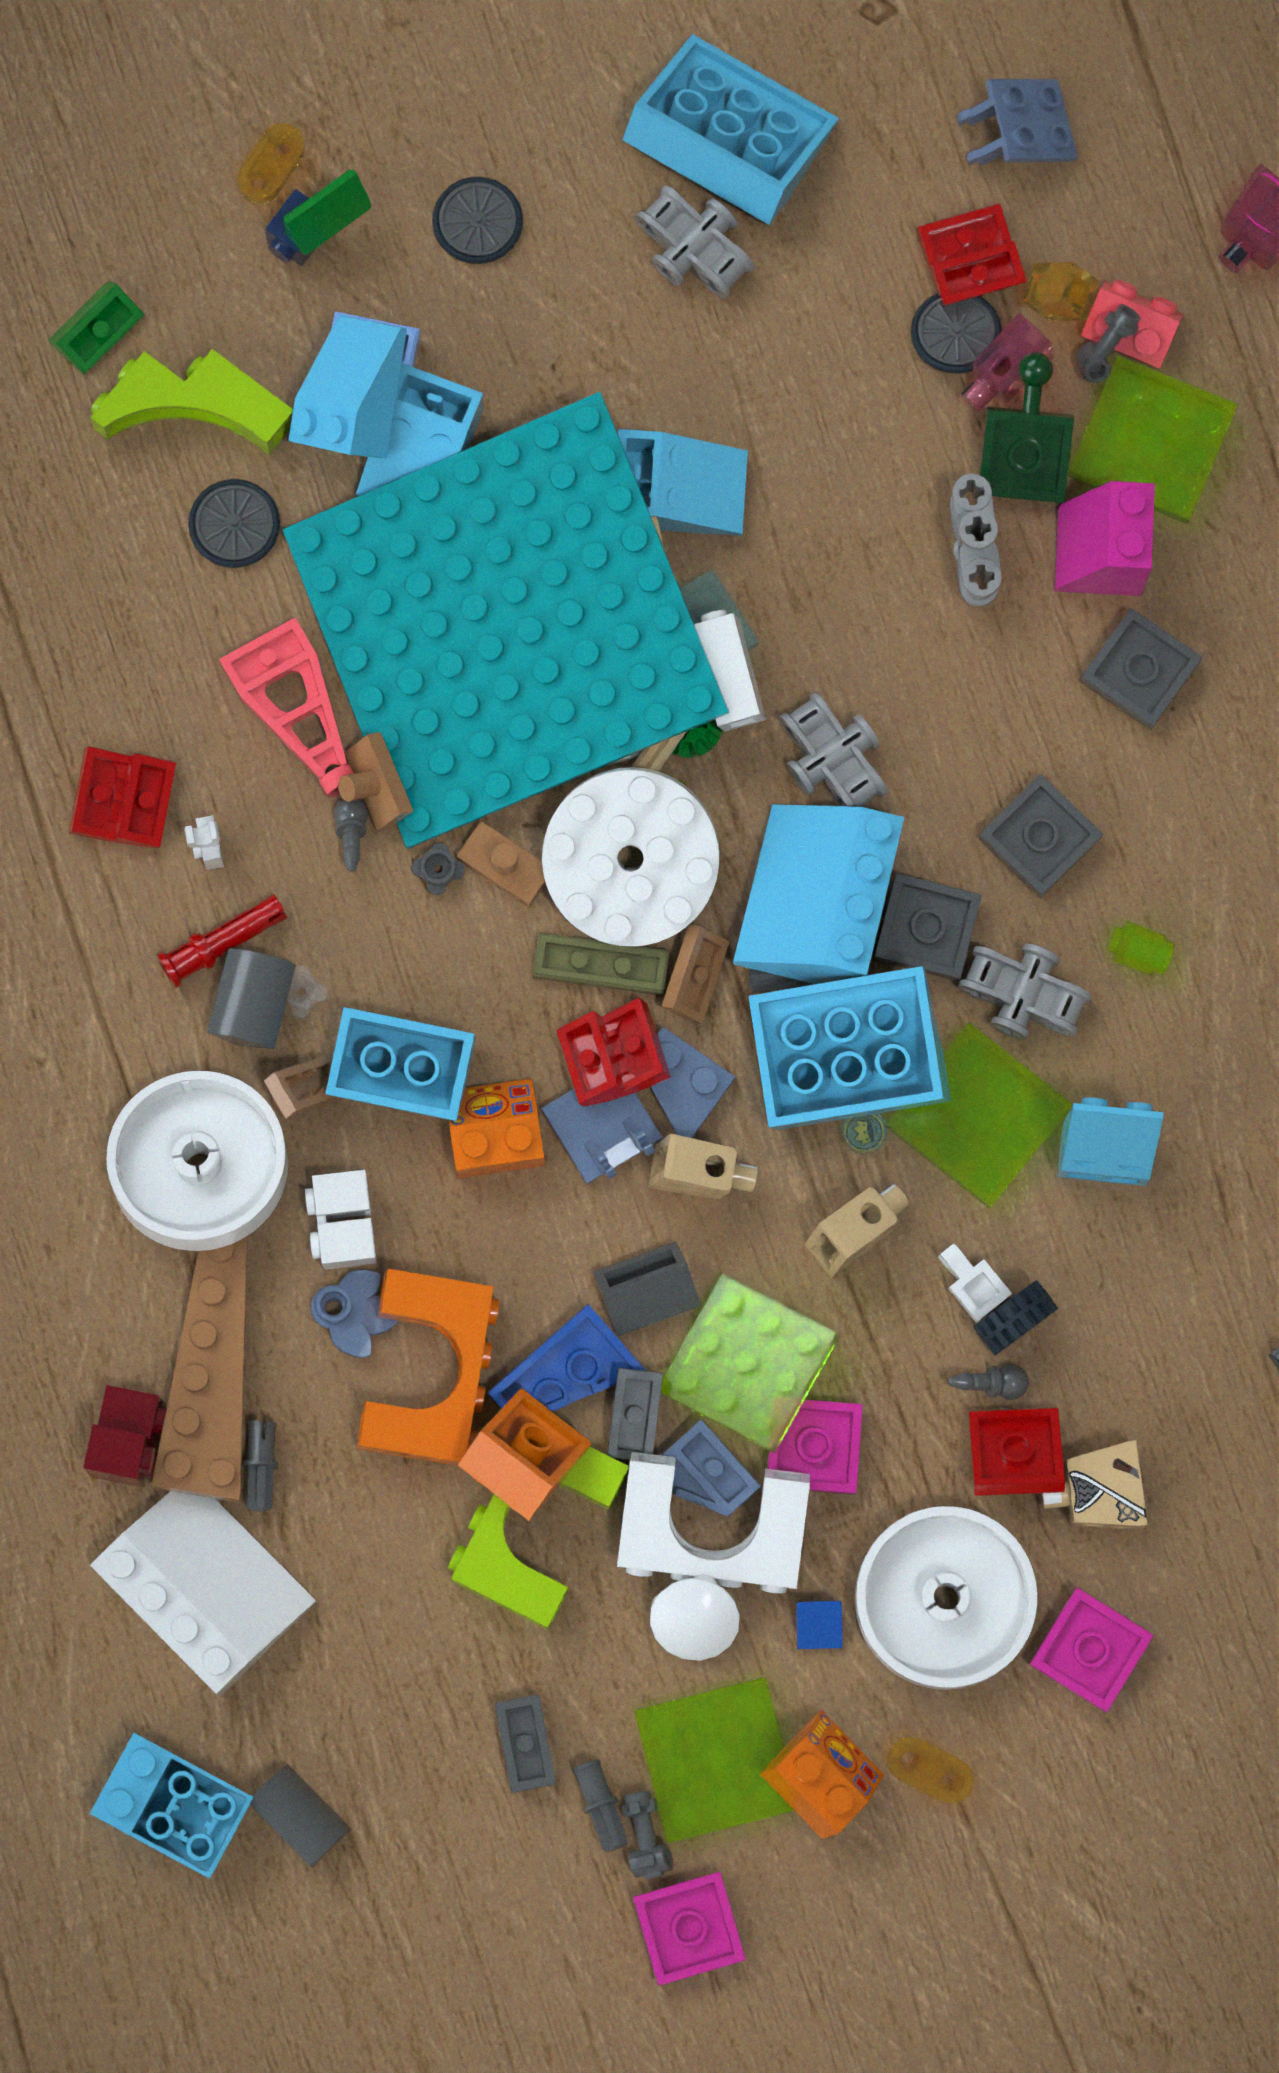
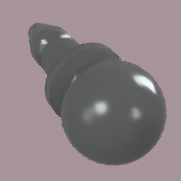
M341 799L337 802L333 811V817L337 824L336 835L342 839L343 859L346 867L350 872H354L360 859V839L366 835L365 823L368 819V809L361 799L350 802Z
M1014 1364L1004 1365L999 1369L996 1366H990L985 1373H961L948 1378L947 1381L950 1386L960 1390L986 1391L988 1397L995 1398L999 1395L1008 1400L1020 1398L1025 1394L1029 1386V1379L1025 1370Z

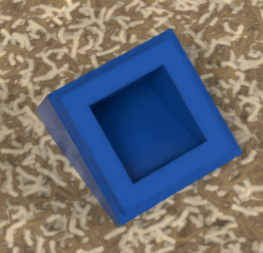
M842 1601L796 1603L797 1650L842 1648Z

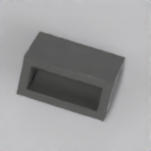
M229 948L207 1033L237 1046L275 1049L296 965L270 955Z
M677 1241L593 1272L617 1337L701 1306L688 1264Z
M289 1765L279 1770L252 1796L254 1799L250 1805L312 1868L351 1830Z

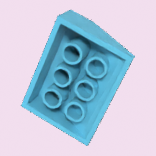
M692 34L635 104L622 140L770 225L790 199L833 131L839 118Z
M772 804L733 965L813 984L867 976L904 817L864 807Z
M923 966L749 996L769 1128L782 1130L951 1102L945 1058Z

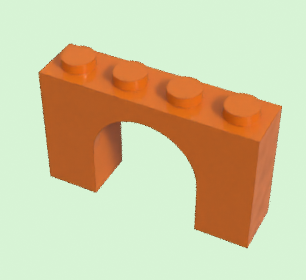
M389 1268L386 1270L377 1317L424 1325L441 1333L450 1342L456 1353L458 1377L449 1397L433 1407L412 1409L366 1401L362 1406L356 1443L357 1450L458 1466L478 1436V1431L471 1430L474 1412H482L485 1397V1387L478 1386L480 1370L481 1368H489L492 1353V1343L485 1342L487 1326H495L498 1315L499 1299L492 1298L494 1286Z

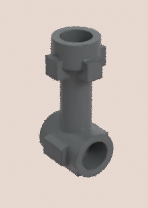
M1120 304L1114 312H1109L1105 318L1106 324L1109 327L1098 343L1088 342L1079 348L1076 357L1080 364L1079 370L1084 379L1092 383H1100L1106 380L1111 371L1107 358L1122 337L1133 336L1138 330L1140 316L1127 305Z
M650 1791L625 1795V1805L622 1806L623 1816L633 1817L639 1845L638 1850L631 1851L629 1854L631 1871L636 1878L644 1877V1880L665 1876L664 1872L670 1871L673 1868V1858L670 1848L666 1843L657 1845L650 1813L659 1810L657 1800L652 1799Z

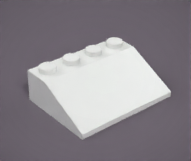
M170 1491L125 1530L90 1564L219 1697L317 1602L216 1499Z

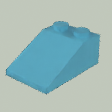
M339 315L295 397L288 441L348 455L386 459L407 328Z

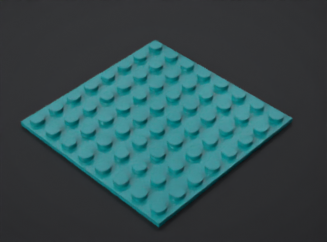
M597 392L282 529L362 735L365 737L368 734L381 732L413 808L411 814L397 823L407 849L730 713L601 392Z

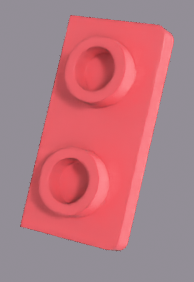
M1117 279L1113 283L1105 281L1098 292L1081 336L1098 343L1109 327L1105 321L1109 312H1114L1120 304L1127 305L1140 316L1139 328L1133 336L1122 337L1114 350L1160 369L1184 314L1176 311L1178 306L1170 300L1154 296L1150 300L1136 294L1138 289L1127 282Z

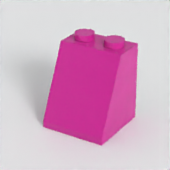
M1110 481L1058 506L1054 591L1130 596L1142 595L1152 569L1155 483Z

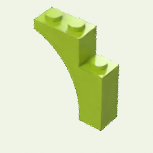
M213 349L210 350L205 358L199 356L192 362L185 374V377L188 378L186 381L182 380L144 351L137 360L132 358L123 366L118 375V380L120 381L110 393L104 391L96 399L91 407V413L93 414L90 416L94 430L107 440L121 431L146 422L163 419H189L212 423L243 436L270 455L290 431L293 409Z

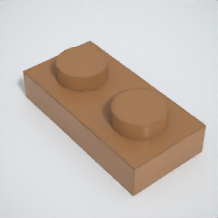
M688 925L661 1007L691 1023L703 1024L730 942L702 926Z

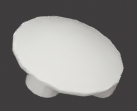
M701 1574L694 1578L674 1582L661 1591L652 1601L650 1625L655 1639L667 1652L681 1659L701 1661L718 1656L730 1647L738 1633L740 1614L735 1600L723 1587L717 1585L713 1577Z

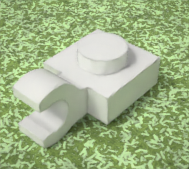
M213 815L196 818L197 828H193L192 825L184 828L187 846L193 848L195 859L203 858L206 870L224 867L219 844L221 839L218 823L214 820Z
M954 1243L938 1256L947 1270L958 1279L948 1289L976 1323L1012 1294L984 1259L973 1267Z

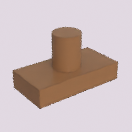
M381 732L366 735L344 752L354 774L345 775L340 778L338 783L339 793L347 802L364 799L377 831L391 829L413 812Z
M480 821L456 856L459 862L528 908L546 884L543 865L540 859L482 821Z
M328 1054L276 1071L264 1080L273 1096V1107L280 1116L286 1119L343 1099L325 1094L333 1060L332 1055Z

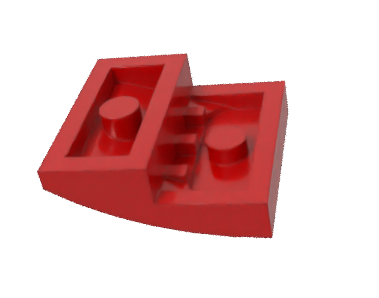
M1001 204L971 211L917 228L919 240L943 306L1027 282L1015 241H1011Z
M90 746L85 748L69 834L127 845L160 848L176 762L137 753L129 756Z
M640 997L604 1016H600L595 1011H592L556 1030L578 1102L583 1107L625 1097L671 1078L648 1004Z

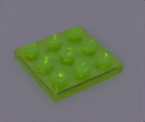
M1117 356L1068 476L1095 487L1110 481L1155 483L1154 511L1189 524L1238 404Z
M968 1023L944 1052L951 1102L897 1110L886 1124V1128L987 1208L991 1209L1069 1112L1073 1104L971 1023Z
M721 1274L662 1379L661 1395L775 1454L838 1341L839 1335L829 1328Z
M766 1677L634 1710L667 1844L795 1811L760 1775L764 1768L784 1748Z

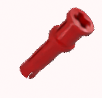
M273 894L204 935L194 933L189 936L187 943L167 954L160 952L156 957L169 981L176 989L182 985L181 980L202 968L207 970L213 968L214 964L217 963L216 958L228 952L229 948L233 949L269 927L286 920L287 915L283 912L284 909L281 903Z

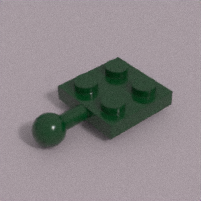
M1032 352L1021 359L1018 367L1019 376L1025 383L1022 410L987 406L979 475L984 477L990 484L993 497L1064 503L1074 415L1040 412L1042 386L1051 379L1053 365L1045 354Z

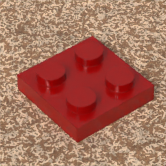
M1058 1408L969 1411L974 1496L1065 1492Z

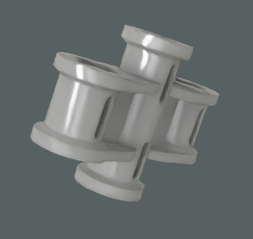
M664 185L659 191L660 197L645 212L639 211L634 216L639 227L666 250L662 255L656 254L651 260L652 264L667 281L678 287L684 281L683 275L689 270L712 293L725 300L730 295L729 289L744 273L750 274L755 269L754 263L749 256L723 235L727 230L733 231L738 225L735 217L724 205L712 198L706 202V210L700 215L674 189Z
M967 474L956 481L950 498L952 529L957 538L954 544L953 555L957 562L959 590L962 598L972 606L983 607L995 600L1001 584L999 552L997 545L994 543L998 534V525L994 518L990 484L984 477L978 474ZM965 492H972L973 498L977 499L976 505H969L968 499L964 498ZM975 576H982L983 582L987 583L986 589H979L978 584L973 582Z
M813 692L809 695L807 703L791 714L783 713L779 716V721L784 730L804 755L797 762L794 760L786 763V766L794 781L806 795L813 793L814 786L821 781L825 783L839 806L861 807L877 795L883 797L888 794L881 777L862 754L869 748L872 750L877 749L880 743L870 725L861 715L858 714L853 717V723L843 729L823 698L817 692Z
M1025 943L1021 949L1024 956L1021 963L989 948L982 946L974 947L972 954L975 958L966 979L960 980L958 988L969 996L1001 1008L998 1017H992L990 1025L994 1029L1013 1038L1025 1040L1029 1034L1026 1028L1031 1020L1061 1035L1076 1037L1078 1029L1075 1025L1084 1004L1090 1003L1092 994L1077 985L1049 975L1052 967L1059 964L1060 958L1056 954L1040 946ZM1037 965L1036 973L1033 979H1030L1029 976L1033 966ZM988 967L989 970L984 981H980L984 969ZM1066 1002H1069L1070 1005L1066 1012V1015L1062 1016L1064 1006ZM1018 1004H1020L1021 1008L1018 1012V1015L1015 1019H1013L1012 1015L1015 1011V1008Z

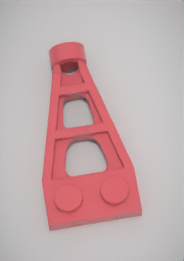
M295 617L223 656L219 661L244 704L318 778L327 797L332 798L340 795L338 789L340 778L345 775L354 774L350 765L347 764L317 654ZM292 672H297L304 680L307 700L305 704L290 712L281 711L266 696V687ZM316 714L319 716L326 732V741L310 749L305 747L292 730V726L308 716ZM330 765H338V766H339V767H337V768H335V769L329 771L328 773H326V769H327Z

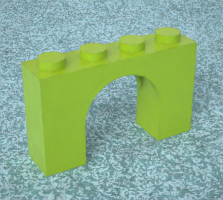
M589 1447L559 1487L567 1489L609 1511L629 1472V1466ZM494 1494L488 1507L480 1504L468 1527L475 1531L468 1546L465 1547L459 1544L448 1565V1569L454 1571L451 1580L464 1589L548 1631L568 1593V1587L527 1567L512 1554L504 1537V1524L510 1507Z

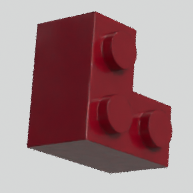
M106 1385L98 1425H92L83 1469L90 1477L144 1488L146 1478L153 1479L158 1452H155L153 1443L155 1434H162L167 1409L161 1407L163 1400L159 1395Z

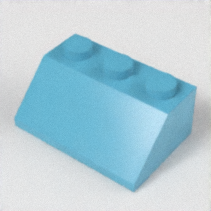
M344 1007L325 1094L457 1121L469 1078L476 1036L474 1033Z

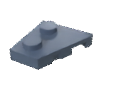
M662 1027L657 1035L671 1078L651 1086V1089L676 1135L694 1138L734 1082L735 1076Z
M703 1419L661 1455L676 1457L672 1494L707 1507L727 1517L734 1513L762 1487L758 1480Z

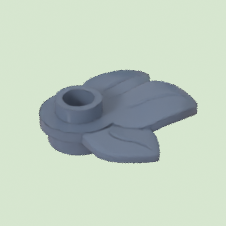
M369 1270L352 1271L342 1279L339 1285L323 1287L313 1297L311 1312L314 1320L321 1327L330 1330L331 1339L336 1348L352 1357H369L371 1353L370 1336L385 1333L399 1322L377 1317L380 1297L375 1294L380 1285V1273ZM330 1302H337L341 1305L342 1311L338 1315H330L326 1312L325 1306Z

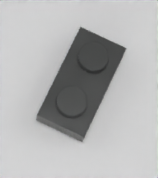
M618 1367L607 1450L608 1456L630 1460L631 1452L653 1454L663 1372Z
M539 1694L495 1703L511 1793L556 1785Z

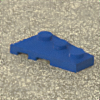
M587 1304L486 1393L502 1409L522 1388L553 1412L616 1385L618 1367L645 1369L592 1307Z

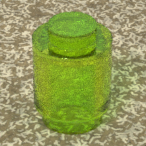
M1126 920L1122 928L1114 927L1106 950L1113 953L1111 962L1150 976L1153 973L1163 976L1173 955L1175 942L1167 940L1166 934Z

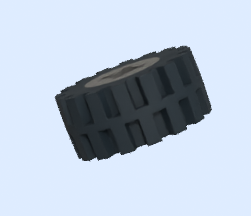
M1036 1280L974 1326V1329L994 1356H996L1059 1308L1038 1280Z

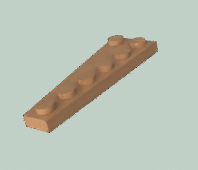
M248 1236L225 1247L198 1251L151 1484L153 1488L240 1503Z

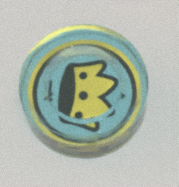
M879 1113L848 1118L845 1120L842 1128V1138L845 1145L851 1151L862 1155L876 1152L883 1145L887 1135L886 1123Z

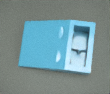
M402 363L386 459L367 458L356 495H363L468 449L484 410L483 393Z
M618 429V435L651 517L656 515L660 531L743 535L747 450L665 432Z
M1082 1098L1081 1104L1073 1103L1062 1124L1057 1177L1146 1186L1151 1177L1164 1112L1153 1111V1105L1140 1102L1126 1103V1108L1108 1107V1100L1100 1098Z
M133 1733L90 1814L210 1879L254 1797Z

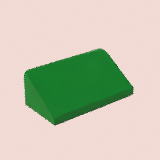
M354 169L346 171L284 216L285 233L301 254L308 255L370 210V199Z
M108 281L50 337L48 342L85 375L145 314L117 283Z

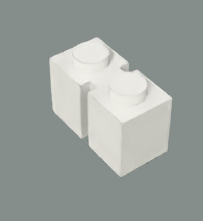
M357 1170L312 1176L313 1188L305 1189L308 1215H316L318 1232L310 1233L313 1259L321 1258L324 1270L377 1264L371 1218L327 1223L330 1220L371 1216L366 1171Z

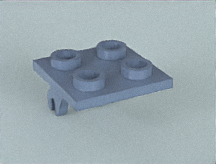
M989 79L985 82L989 99L971 109L958 113L956 116L960 126L967 121L969 125H974L996 115L1002 136L987 146L966 155L968 165H973L977 161L979 165H983L1004 156L1005 162H1074L1078 159L1058 79Z
M575 1089L541 1108V1111L586 1184L591 1183L604 1174L610 1180L617 1175L614 1168L640 1152H644L647 1157L655 1153L652 1145L663 1139L636 1093L612 1101L583 1107L579 1104Z

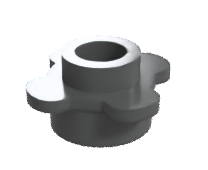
M442 843L434 844L422 859H416L412 864L413 874L417 877H422L428 884V892L432 895L443 894L445 887L453 880H460L465 872L463 864L455 862L449 853L447 845ZM435 866H441L442 872L436 873L434 871Z

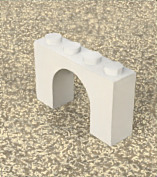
M717 610L702 615V622L694 625L730 712L716 719L717 726L726 732L766 720L740 619L734 613L727 615L726 610ZM640 751L611 764L638 757Z
M631 1452L617 1567H625L626 1573L635 1576H652L653 1571L671 1573L670 1578L677 1581L705 1574L713 1577L717 1585L723 1587L739 1588L742 1586V1582L760 1584L761 1590L770 1593H786L787 1588L797 1589L810 1474L765 1469L760 1513L754 1530L740 1544L729 1549L712 1551L698 1548L689 1543L681 1536L673 1523L670 1503L676 1457Z

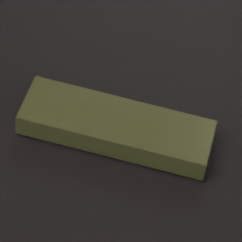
M538 933L532 976L533 979L663 996L669 950L641 946H619L597 940Z

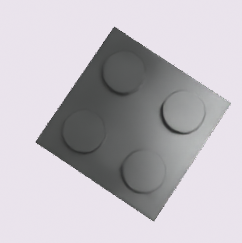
M1130 608L1083 673L1080 681L1152 730L1201 662L1202 656Z
M1040 774L979 834L978 838L1032 891L1042 898L1103 837V833Z
M896 873L874 960L908 969L923 966L927 974L959 982L982 895Z

